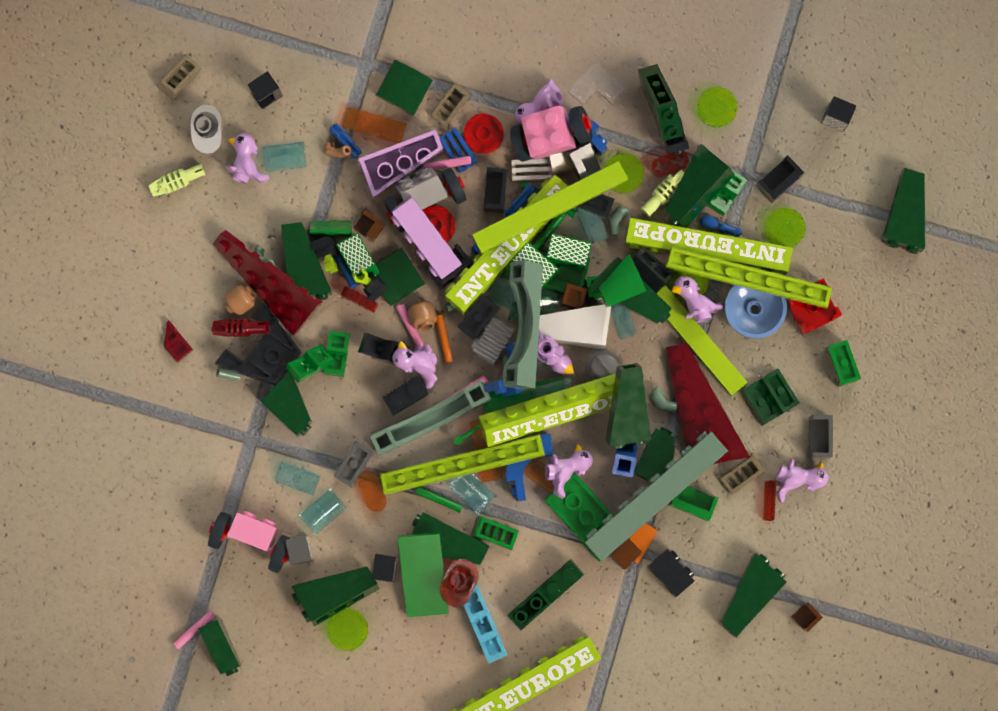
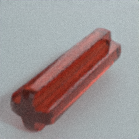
M767 480L764 486L763 520L774 521L776 481Z

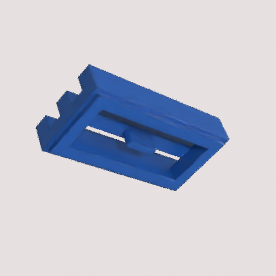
M455 127L452 131L439 137L451 159L456 157L445 142L446 139L450 141L459 157H465L452 138L453 135L456 136L467 155L471 157V164L464 165L463 167L456 166L458 171L462 173L478 163V161Z

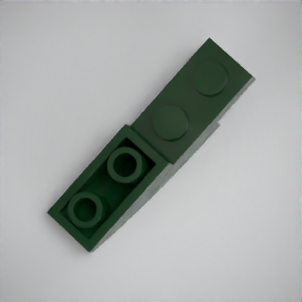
M570 559L507 616L521 631L585 574Z

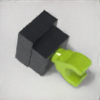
M326 236L312 242L311 246L313 251L316 252L317 258L324 261L325 271H330V274L338 271V267L333 257L339 255L336 240Z
M360 266L362 275L356 276L353 273L352 277L356 282L363 284L365 294L372 302H375L388 287L373 271L368 275L366 270Z

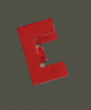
M824 278L815 282L828 286ZM786 298L787 306L802 336L842 316L839 307L834 306L831 298L827 309Z

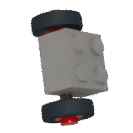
M431 167L421 168L416 172V175L410 178L409 176L403 177L398 180V184L394 185L402 202L412 196L422 210L447 198V192L452 196L456 204L467 200L463 190L465 187L460 176H456L451 167L441 172L445 188ZM394 196L384 200L388 210L386 215L391 224L394 223L391 219L393 216L391 210L399 205ZM402 225L397 227L400 233L405 231Z

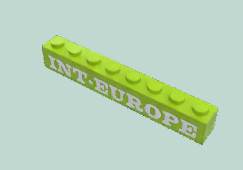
M556 175L551 179L548 177L541 184L542 189L538 194L534 192L527 200L529 204L526 207L568 187V185ZM549 221L483 254L480 252L473 259V266L470 269L466 267L459 275L461 279L456 284H450L445 290L447 293L445 300L462 315H465L510 265L511 260L527 242L530 243Z
M630 218L625 245H628L629 249L640 251L641 248L645 247L649 249L650 253L661 254V252L670 253L671 247L781 275H786L789 272L793 250L792 247Z
M616 373L479 416L481 432L487 446L491 447L610 409Z
M582 635L572 641L574 645L566 648L564 645L554 651L556 655L550 659L545 656L536 661V667L530 669L528 666L518 672L519 676L512 680L511 677H508L501 681V687L495 690L492 687L481 693L483 697L475 700L473 697L464 702V708L459 711H511L602 658L590 637L585 638Z

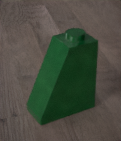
M288 372L261 402L296 436H304L312 428L310 426L312 420L296 380Z
M663 427L654 430L651 440H649L635 466V475L648 481L656 473L661 475L666 471L664 466L674 459L675 437L671 436V431Z
M216 620L198 628L220 675L226 673L227 676L239 672L237 668L242 665L223 620Z

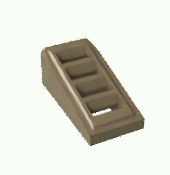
M185 55L161 79L159 89L172 100H175L201 70V66ZM184 64L191 68L192 71L190 72L186 68H184ZM179 70L186 75L185 78L178 73ZM174 77L180 81L179 84L173 80Z
M454 82L430 116L447 127L472 94L457 82ZM456 90L464 97L460 99L453 92ZM448 98H453L458 102V105L453 104ZM444 103L453 109L452 113L443 107ZM438 111H443L449 117L445 119L438 113Z
M754 453L750 455L751 457L744 459L719 478L731 495L765 472V467ZM750 461H752L754 466L757 468L756 472H754V470L749 465ZM743 466H745L751 476L748 477L742 470ZM736 471H738V473L744 479L743 482H741L735 475ZM729 476H731L737 484L735 488L729 481Z

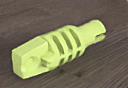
M201 163L184 171L183 169H178L162 176L148 185L151 194L155 197L171 193L188 186L189 181L205 176L204 170L195 173V171L202 169Z
M681 169L674 177L669 174L654 189L652 197L640 210L647 217H650L660 205H666L672 198L685 172Z

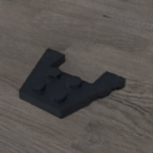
M263 301L252 315V318L256 321H268L269 333L261 338L244 361L225 349L215 362V366L276 386L288 372L286 369L287 364L298 359L302 352L289 334L282 328L276 316L269 310L268 305Z

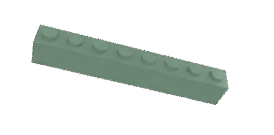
M704 431L696 438L698 443L693 447L688 445L680 452L682 457L677 461L672 459L664 466L666 471L661 475L656 473L648 481L651 484L645 489L640 487L634 492L633 496L635 498L630 502L625 500L618 506L619 512L614 516L609 514L602 520L603 526L598 530L593 528L586 534L588 539L585 540V543L601 562L728 452L711 431L708 434Z

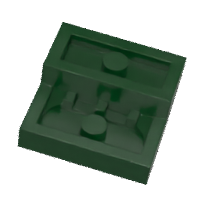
M394 60L375 96L413 116L433 80L419 71Z
M402 247L376 263L379 270L377 276L388 287L383 296L390 306L425 284Z
M779 369L774 370L740 391L761 426L800 404Z

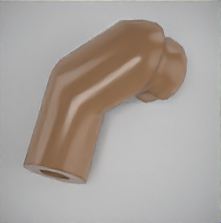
M333 142L324 144V153L327 156L341 159L351 154V148L347 145L335 149Z

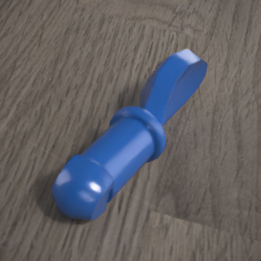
M705 215L700 219V224L706 229L719 228L720 232L723 231L735 237L742 234L740 228L725 224V222L720 224L712 216Z

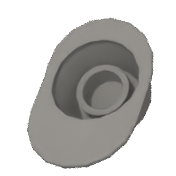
M200 105L195 108L189 121L191 141L199 152L210 154L218 150L221 145V115L211 105Z
M607 350L593 352L586 362V370L592 381L615 374L617 366H621L617 357Z

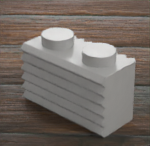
M493 316L492 320L482 329L484 333L481 338L476 337L471 347L474 349L472 354L494 366L515 329Z

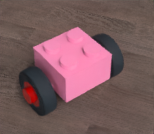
M556 106L521 117L522 124L513 126L510 129L511 145L521 162L531 160L532 158L542 159L576 148L572 132H574L575 137L581 144L590 142L593 137L591 120L582 106L570 109V122L566 108Z
M243 510L242 514L236 513L230 528L232 516L228 513L220 512L216 521H213L210 526L208 546L218 550L226 537L228 539L230 537L267 551L270 555L268 569L279 573L283 564L288 562L289 555L285 541L291 538L281 535L277 544L273 547L279 529L275 527L276 523L264 518L260 522L256 520V515Z

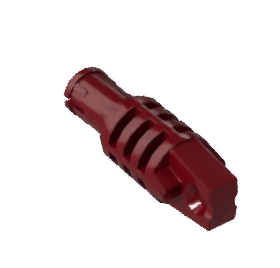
M248 318L213 321L211 331L213 335L224 337H248L251 334H268L269 331L266 330H269V322L251 321Z

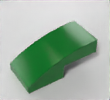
M733 171L735 175L707 205L722 216H724L747 179Z
M329 331L326 351L333 358V361L324 368V375L344 377L350 333Z
M322 345L306 351L303 357L289 362L286 369L299 383L325 368L333 361V358Z

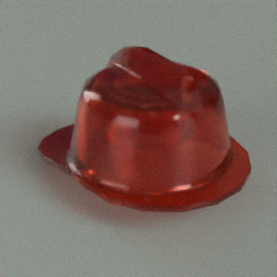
M460 559L448 567L440 584V595L447 605L461 607L470 599L479 579L478 570L471 561Z

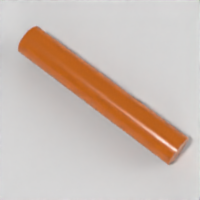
M437 315L436 324L445 364L453 362L444 317L443 315Z

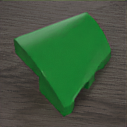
M630 255L624 258L598 288L606 308L646 292Z

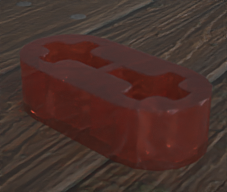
M685 152L678 154L670 153L659 157L653 161L651 172L656 177H665L679 172L688 166L689 157ZM677 156L685 159L682 166L679 163L672 165L671 162L676 161ZM657 163H660L661 165H669L664 168L663 172H660V170L655 169L657 167Z
M344 286L340 294L341 297L371 313H375L379 305L377 302H372L368 297L347 286Z

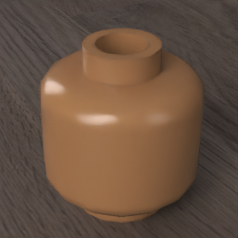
M237 285L225 295L226 303L224 305L231 314L234 312L237 315H243L255 305L256 296L249 286Z
M422 299L416 300L408 309V316L414 329H418L421 332L428 331L437 322V315L431 302Z

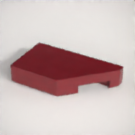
M168 320L166 323L164 347L178 363L191 353L193 348L171 321Z

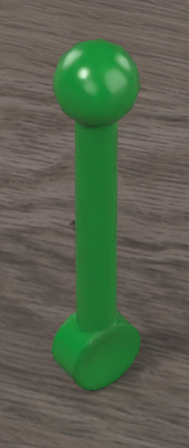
M480 424L462 436H456L454 443L461 444L463 439L481 428Z

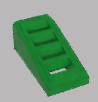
M478 516L471 536L512 550L519 531ZM483 523H486L483 534H480ZM491 526H494L491 537H488ZM499 529H502L499 540H496ZM508 531L510 532V535L506 544L504 543V539Z

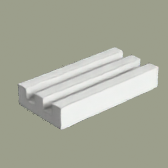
M531 159L525 162L511 160L512 182L542 181L548 177L550 179L553 177L547 159ZM548 164V167L516 168V165ZM549 172V175L516 176V173Z

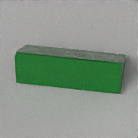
M312 221L310 234L311 236L351 237L352 221Z

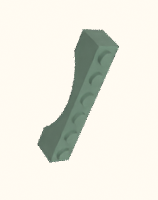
M526 260L510 263L509 283L517 302L519 328L515 347L504 364L502 386L520 390L535 388L543 276L542 264Z
M481 380L441 403L371 435L370 438L378 455L384 456L491 402L492 399L489 393L486 392L484 383Z

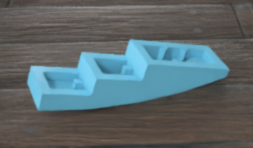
M474 575L454 583L488 664L508 656Z

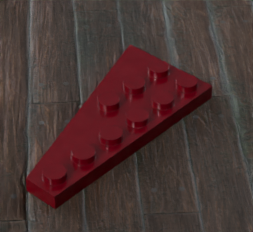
M227 230L220 233L214 241L213 245L218 252L226 258L257 296L268 305L271 312L293 336L302 329L322 304V300L312 298L308 295L309 291L304 287L301 289L297 287L293 279L269 261L267 263L262 261L257 252L253 251L251 253L247 250L245 244Z
M684 343L666 347L685 448L688 445L693 447L698 443L696 438L704 431L707 434L711 431L728 450L714 464L751 457L717 395L710 386L707 377H705L689 345Z

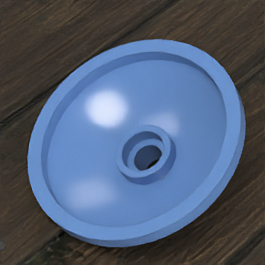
M736 285L731 288L725 300V315L730 326L737 333L748 338L758 339L773 334L781 327L787 313L786 298ZM752 306H756L758 308L757 313H753L751 311Z

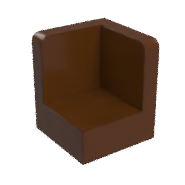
M363 210L361 218L354 226V230L374 243L384 229L385 224L366 210Z
M568 283L561 306L572 310L582 308L588 289Z
M628 538L609 556L623 570H626L642 551Z
M805 602L790 616L805 632L810 631L823 618L809 602Z

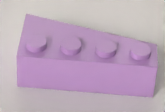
M436 129L359 158L373 198L443 151Z
M412 196L391 210L393 213L391 219L397 227L402 225L406 231L403 235L410 244L414 242L417 245L418 249L416 252L422 260L427 259L431 265L428 268L435 277L439 275L443 279L462 265Z

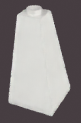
M605 304L540 315L539 331L543 336L548 335L560 344L604 350L611 306L606 308Z

